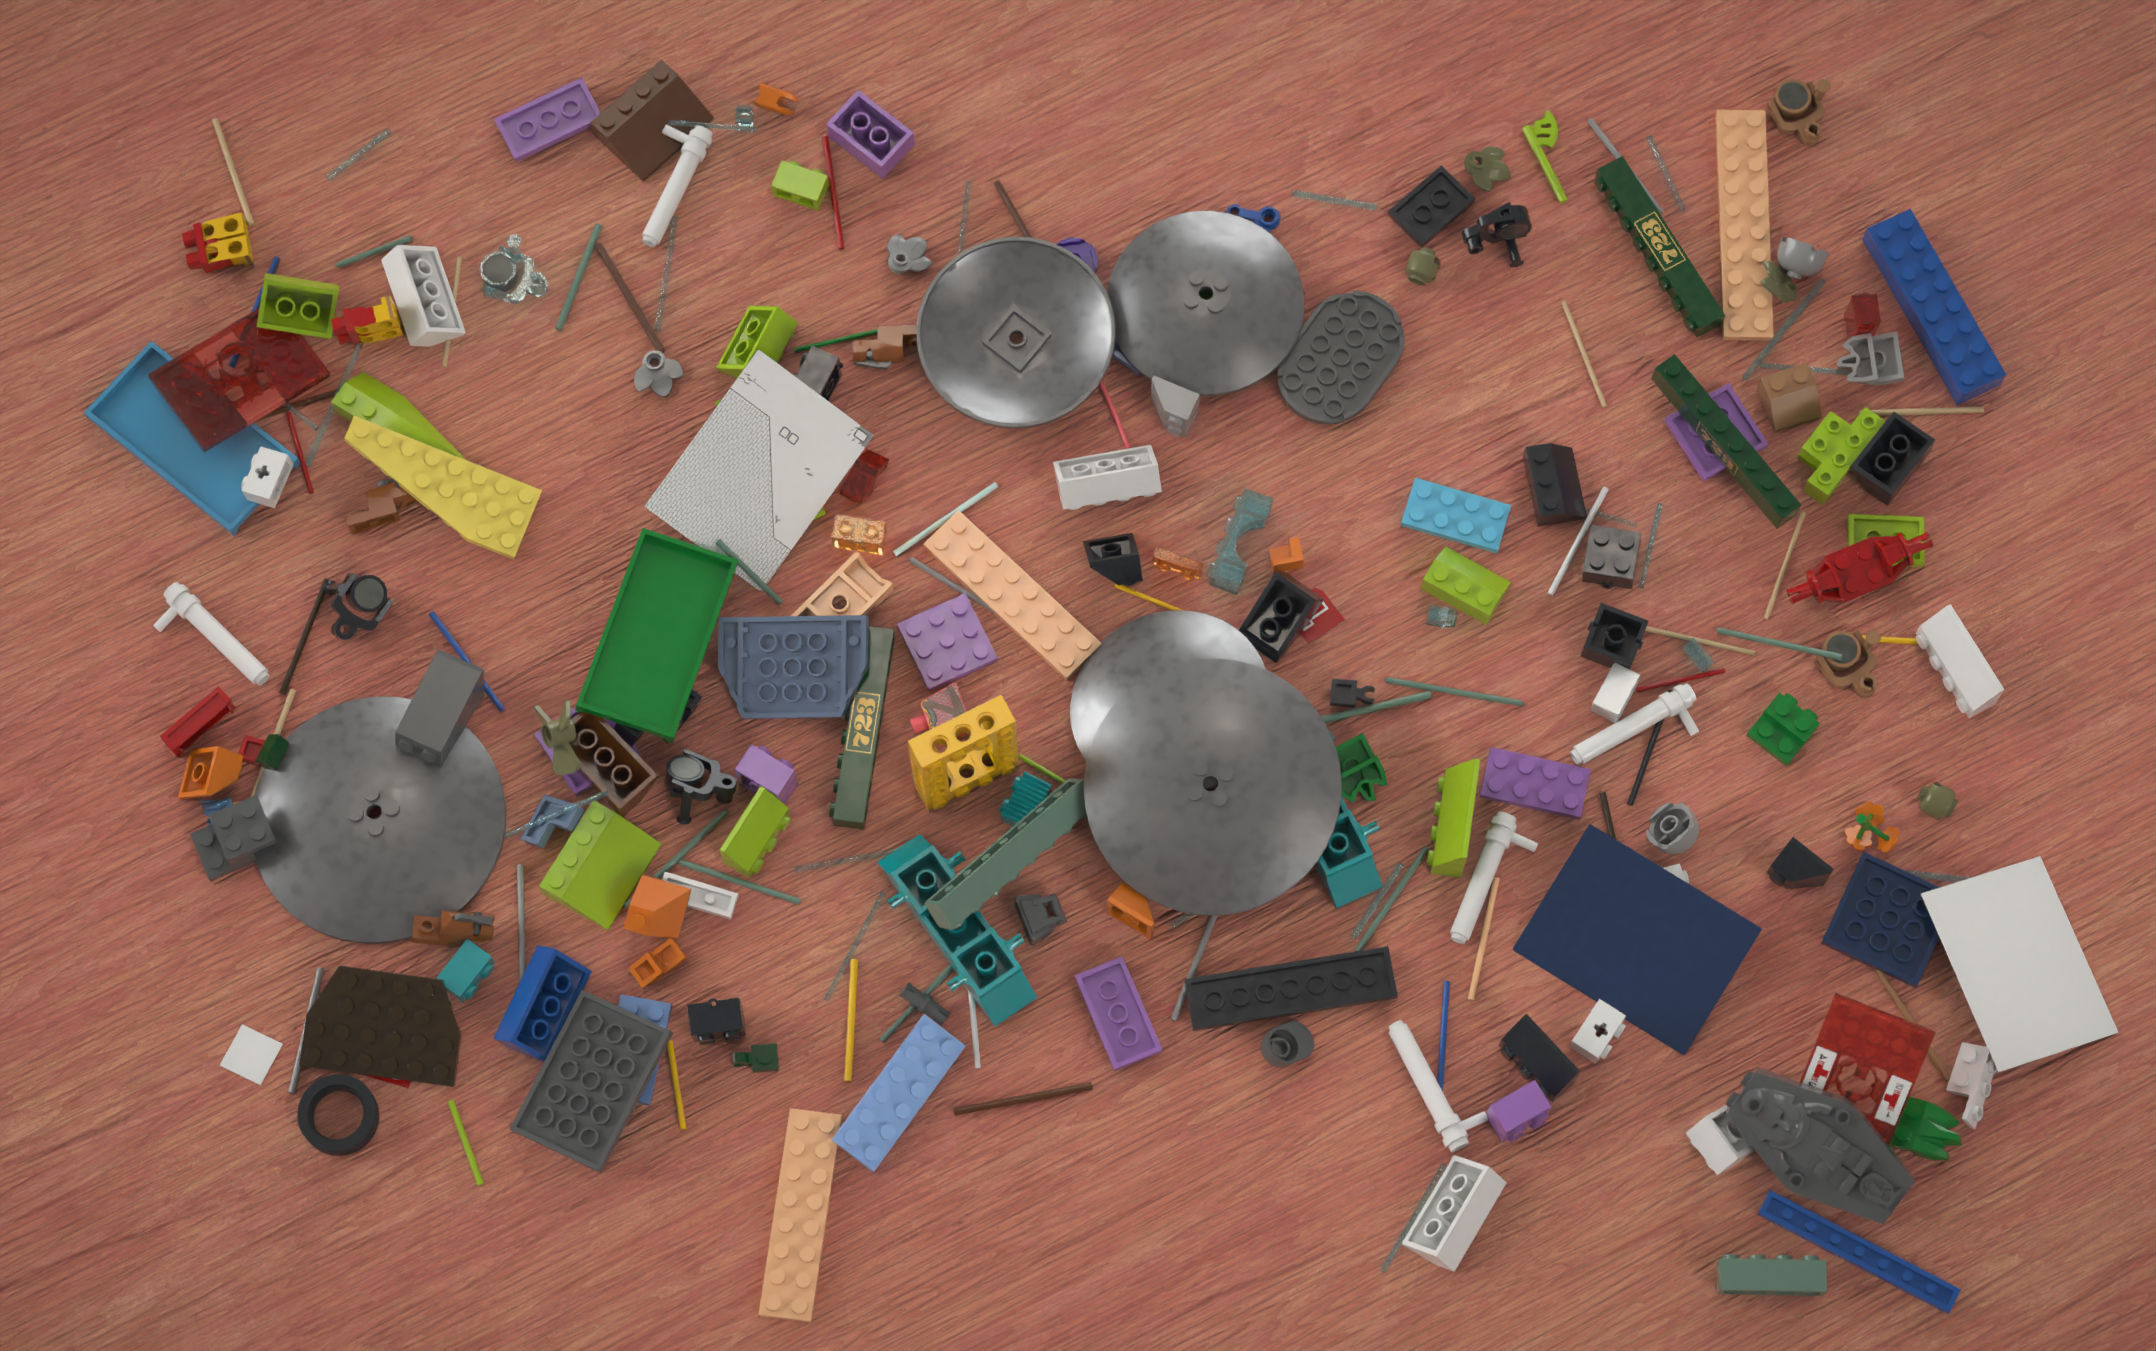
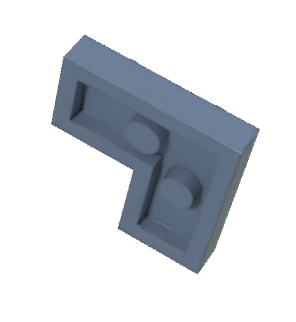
M544 795L520 839L526 844L544 849L555 827L573 832L585 810L579 805Z

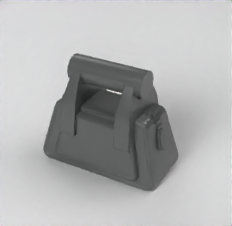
M1039 894L1018 895L1015 898V908L1031 946L1048 937L1054 930V927L1067 922L1056 894L1049 895L1048 897H1041ZM1049 905L1054 915V917L1051 918L1049 917L1048 912L1046 910V907H1048Z

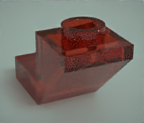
M867 449L854 463L839 494L852 502L862 504L872 494L876 478L887 468L889 459Z

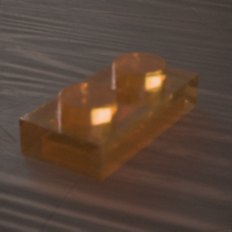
M1156 547L1153 554V564L1159 570L1165 572L1172 570L1180 573V576L1185 579L1193 580L1195 578L1200 580L1204 563Z

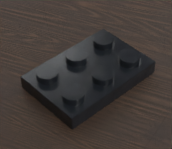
M1441 165L1388 211V216L1422 248L1475 202V197Z

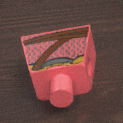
M953 683L922 700L920 708L923 715L909 719L914 734L927 729L931 730L967 712L957 684ZM960 733L957 737H959V736H964V735H969V734H967V733Z

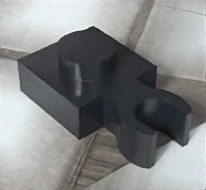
M1332 679L1330 706L1355 708L1356 701H1361L1368 705L1373 704L1374 698H1366L1364 694L1366 692L1374 693L1375 688L1373 686L1357 688V680Z

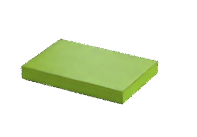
M1848 514V546L1870 537L1896 536L1898 533H1901L1906 540H1910L1924 534V517ZM1925 550L1913 554L1914 565L1908 567H1924ZM1901 559L1900 561L1894 563L1892 566H1895L1896 564L1900 563V562L1903 561L1904 559Z

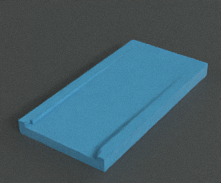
M152 341L84 412L91 422L233 536L238 532V528L260 505L247 500L241 491L242 481L245 476H248L251 470V460L254 454L258 453L260 446L289 455L294 464L292 469H296L300 464L299 459L254 422L247 424L234 406Z

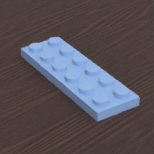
M922 1015L831 1141L870 1171L874 1172L960 1055L965 1045L927 1015Z

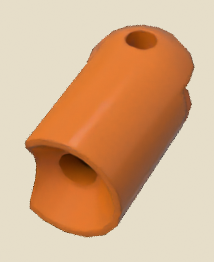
M760 83V94L754 100L755 106L784 115L795 113V111L784 108L787 100L798 102L794 94Z

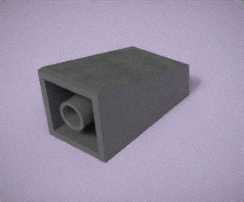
M438 649L395 731L396 746L404 752H411L421 756L422 759L429 763L434 762L442 765L484 697V669Z

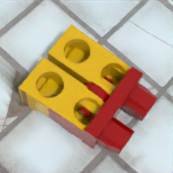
M241 212L209 220L202 224L200 222L194 223V230L182 233L186 249L196 246L198 252L186 254L187 265L190 270L203 268L205 273H209L238 264L248 266L254 264L247 222Z
M391 296L382 297V304L369 308L356 307L352 311L350 308L342 309L344 316L331 319L334 334L338 337L340 345L353 342L354 346L358 348L363 346L362 342L373 343L403 336L399 312Z

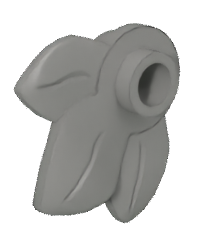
M894 235L887 246L890 254L888 266L891 271L902 275L909 270L922 272L928 269L932 262L923 256L927 248L926 240L913 237L906 241L901 235Z
M654 350L646 353L643 357V366L635 372L634 383L639 392L651 387L657 395L666 397L672 390V379L682 377L683 371L681 365L676 360L666 359L662 352ZM652 361H659V365L656 367L650 365Z

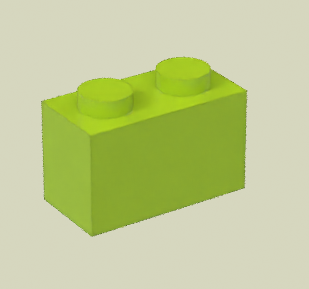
M781 161L771 185L773 196L819 211L829 187L828 175H825L824 172L818 169L809 170L803 168L802 165L794 161H789V163Z

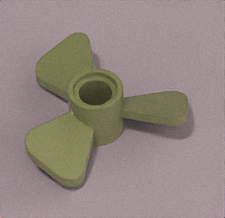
M570 699L564 701L560 718L553 721L539 705L533 706L542 723L541 735L545 745L548 748L554 747V772L557 775L578 772L581 764L569 744L576 739L575 727L570 719Z

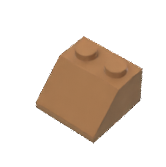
M1808 363L1760 378L1757 391L1774 432L1821 418L1817 385Z

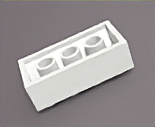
M397 245L381 259L410 346L430 347L466 333L437 247Z
M1151 445L1053 462L1063 509L1076 510L1085 505H1103L1108 501H1126L1131 497L1141 495L1149 497L1155 493L1162 492L1158 463Z
M1949 604L1919 626L1916 632V640L1922 649H1926L1929 654V661L1932 667L1941 673L1945 688L1949 692H1953L1957 699L1956 704L1962 713H1966L1968 718H1971L1995 705L2005 689L1957 613Z
M1454 1155L1406 1235L1402 1245L1433 1264L1455 1272L1507 1182L1489 1166Z

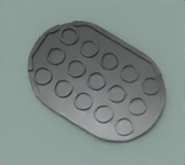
M1353 291V293L1341 295L1335 294L1317 306L1302 326L1293 349L1278 367L1277 382L1280 394L1286 405L1296 415L1316 424L1332 425L1343 423L1356 417L1367 407L1397 366L1402 356L1405 336L1401 319L1393 307L1382 298L1362 291Z

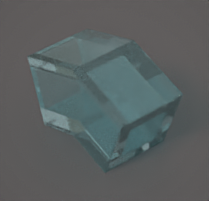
M738 105L736 108V123L738 125L753 126V106ZM742 114H748V118H742Z
M1430 605L1426 625L1441 628L1455 627L1458 612L1451 607Z

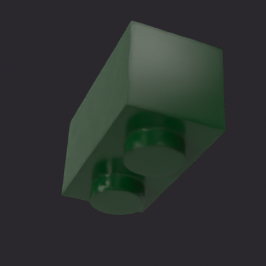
M269 734L255 762L265 769L276 770L289 742L278 734Z

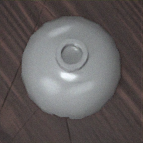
M1782 237L1777 251V258L1780 266L1788 271L1787 276L1800 280L1802 276L1811 277L1821 271L1829 253L1822 249L1816 251L1813 245Z
M1670 802L1659 807L1649 819L1651 825L1649 830H1646L1649 841L1664 853L1676 855L1686 852L1696 843L1699 836V822L1695 814L1685 804L1679 802V804L1673 805Z

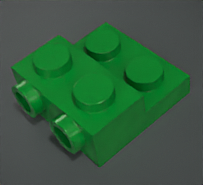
M1779 692L1746 736L1787 767L1818 729L1820 723L1817 721L1818 716L1809 709L1804 711L1798 707V701L1788 693L1782 695Z

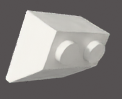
M1727 1105L1705 1116L1686 1132L1691 1144L1699 1150L1705 1158L1707 1165L1717 1175L1730 1169L1755 1151L1726 1115Z

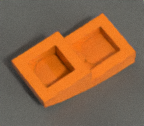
M670 937L653 952H647L628 969L644 989L681 965L688 957L675 939Z

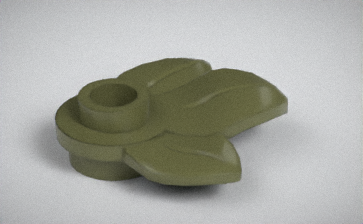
M1488 146L1481 152L1473 151L1465 157L1464 166L1466 171L1473 175L1475 185L1486 192H1490L1493 181H1505L1510 178L1508 167L1501 161L1505 154L1502 149ZM1474 159L1477 160L1480 163V165H1476Z
M1763 261L1762 264L1769 277L1764 278L1760 283L1784 303L1797 299V287L1792 282V278L1786 275L1788 271L1781 266L1778 267L1774 262Z

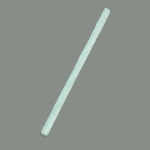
M994 482L893 551L894 555L898 556L938 529L958 510L963 512L998 488L997 483Z

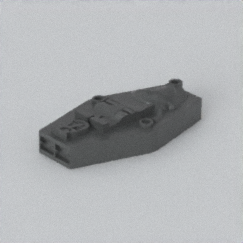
M1759 1067L1753 1073L1749 1070L1740 1082L1743 1087L1738 1094L1733 1092L1725 1103L1728 1106L1726 1115L1781 1183L1795 1194L1884 1224L1914 1184V1176L1856 1104L1846 1097Z

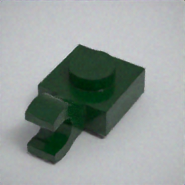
M777 1043L751 1045V1053H733L734 1067L752 1065L753 1073L779 1071Z

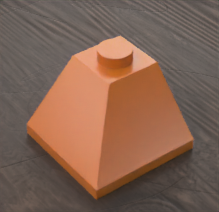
M220 746L190 750L178 798L183 800L211 796L237 781L242 771L241 763L243 756Z
M642 874L630 902L623 929L647 936L679 938L692 888Z
M1122 882L1107 900V914L1145 937L1152 939L1154 936V921L1146 897L1130 885Z

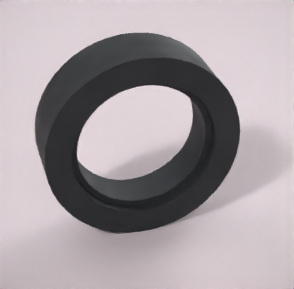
M334 1074L320 1078L307 1088L299 1102L297 1118L301 1132L314 1148L328 1155L344 1156L359 1151L373 1138L379 1124V1108L375 1097L364 1083L352 1076ZM337 1091H346L354 1094L360 1099L363 1106V1119L358 1129L350 1136L342 1139H330L321 1135L314 1124V1112L320 1100L326 1095Z

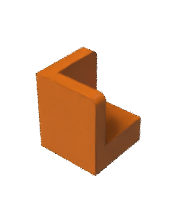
M1299 537L1289 538L1288 545L1269 549L1273 574L1279 571L1285 572L1303 568L1304 558Z

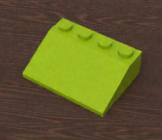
M1473 759L1445 770L1444 777H1439L1437 792L1442 793L1441 800L1435 802L1434 816L1438 817L1437 826L1432 825L1430 840L1435 841L1434 850H1429L1427 865H1431L1430 874L1461 878L1468 854L1480 759Z
M593 800L539 887L545 896L609 931L662 844L616 812Z

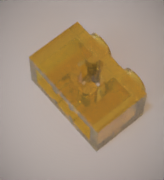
M836 514L832 532L833 547L883 555L887 534L886 522Z

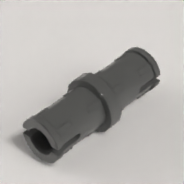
M910 982L899 995L918 1008L917 1012L926 1014L940 1026L944 1024V1021L951 1014V1012L934 1002L931 995L926 996L911 985Z

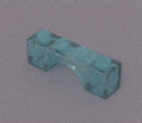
M1246 488L1242 496L1237 495L1233 509L1236 510L1233 518H1228L1224 529L1227 535L1225 540H1219L1215 553L1219 554L1216 562L1211 561L1207 571V576H1210L1209 585L1238 595L1246 575L1247 564L1238 556L1235 547L1236 543L1246 532L1254 529H1264L1272 509L1273 498Z

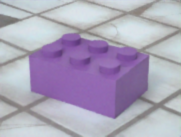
M859 90L826 123L828 137L882 179L915 145L914 133Z

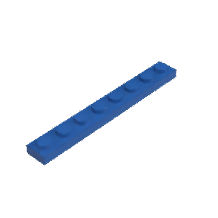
M1771 1190L1768 1192L1757 1214L1946 1314L1950 1313L1961 1289Z

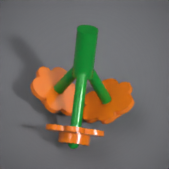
M1867 801L1864 806L1861 805L1856 809V821L1859 825H1855L1854 828H1846L1844 834L1847 837L1846 843L1848 845H1852L1857 851H1863L1865 847H1871L1873 832L1878 835L1877 841L1879 843L1877 849L1888 853L1897 845L1900 829L1888 826L1884 832L1877 829L1878 825L1885 821L1883 816L1884 808L1880 804L1874 805L1871 801Z

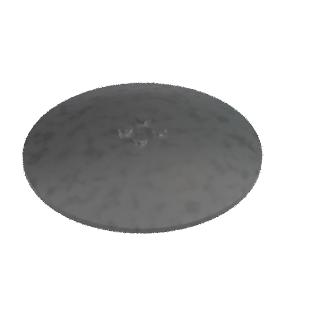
M1199 659L1178 663L1151 674L1130 688L1110 709L1100 724L1089 750L1084 774V799L1088 822L1100 851L1114 871L1127 884L1151 901L1167 908L1196 915L1217 916L1244 912L1265 905L1293 888L1308 874L1318 862L1333 834L1341 803L1342 782L1338 755L1330 732L1319 713L1301 692L1274 673L1252 664L1229 659ZM1209 777H1214L1218 780V787L1214 791L1204 789V781Z
M367 697L341 703L316 714L285 739L289 744L276 770L264 768L254 796L257 795L277 843L254 853L257 858L258 869L266 885L289 913L311 929L326 936L354 943L382 944L411 939L414 915L440 918L442 910L460 912L475 898L489 879L502 849L506 828V801L498 770L490 754L481 741L466 726L442 765L434 762L429 763L422 759L421 756L411 752H404L396 746L395 731L412 700L401 697ZM374 807L382 809V814L377 819L368 817V812Z

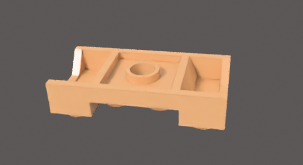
M856 551L791 616L866 615L874 606L877 607L894 591L893 584L888 580L882 579ZM839 598L847 602L846 606L840 610L832 606L833 602Z

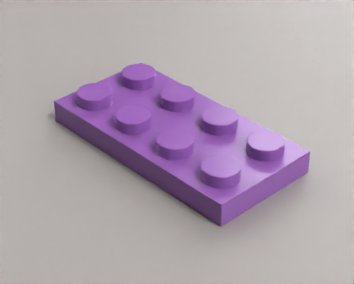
M580 78L495 118L494 121L514 160L518 162L590 128V122L601 112L583 79Z
M1491 747L1480 798L1580 820L1591 769Z
M1123 956L1075 975L1077 985L1114 1072L1163 1051Z

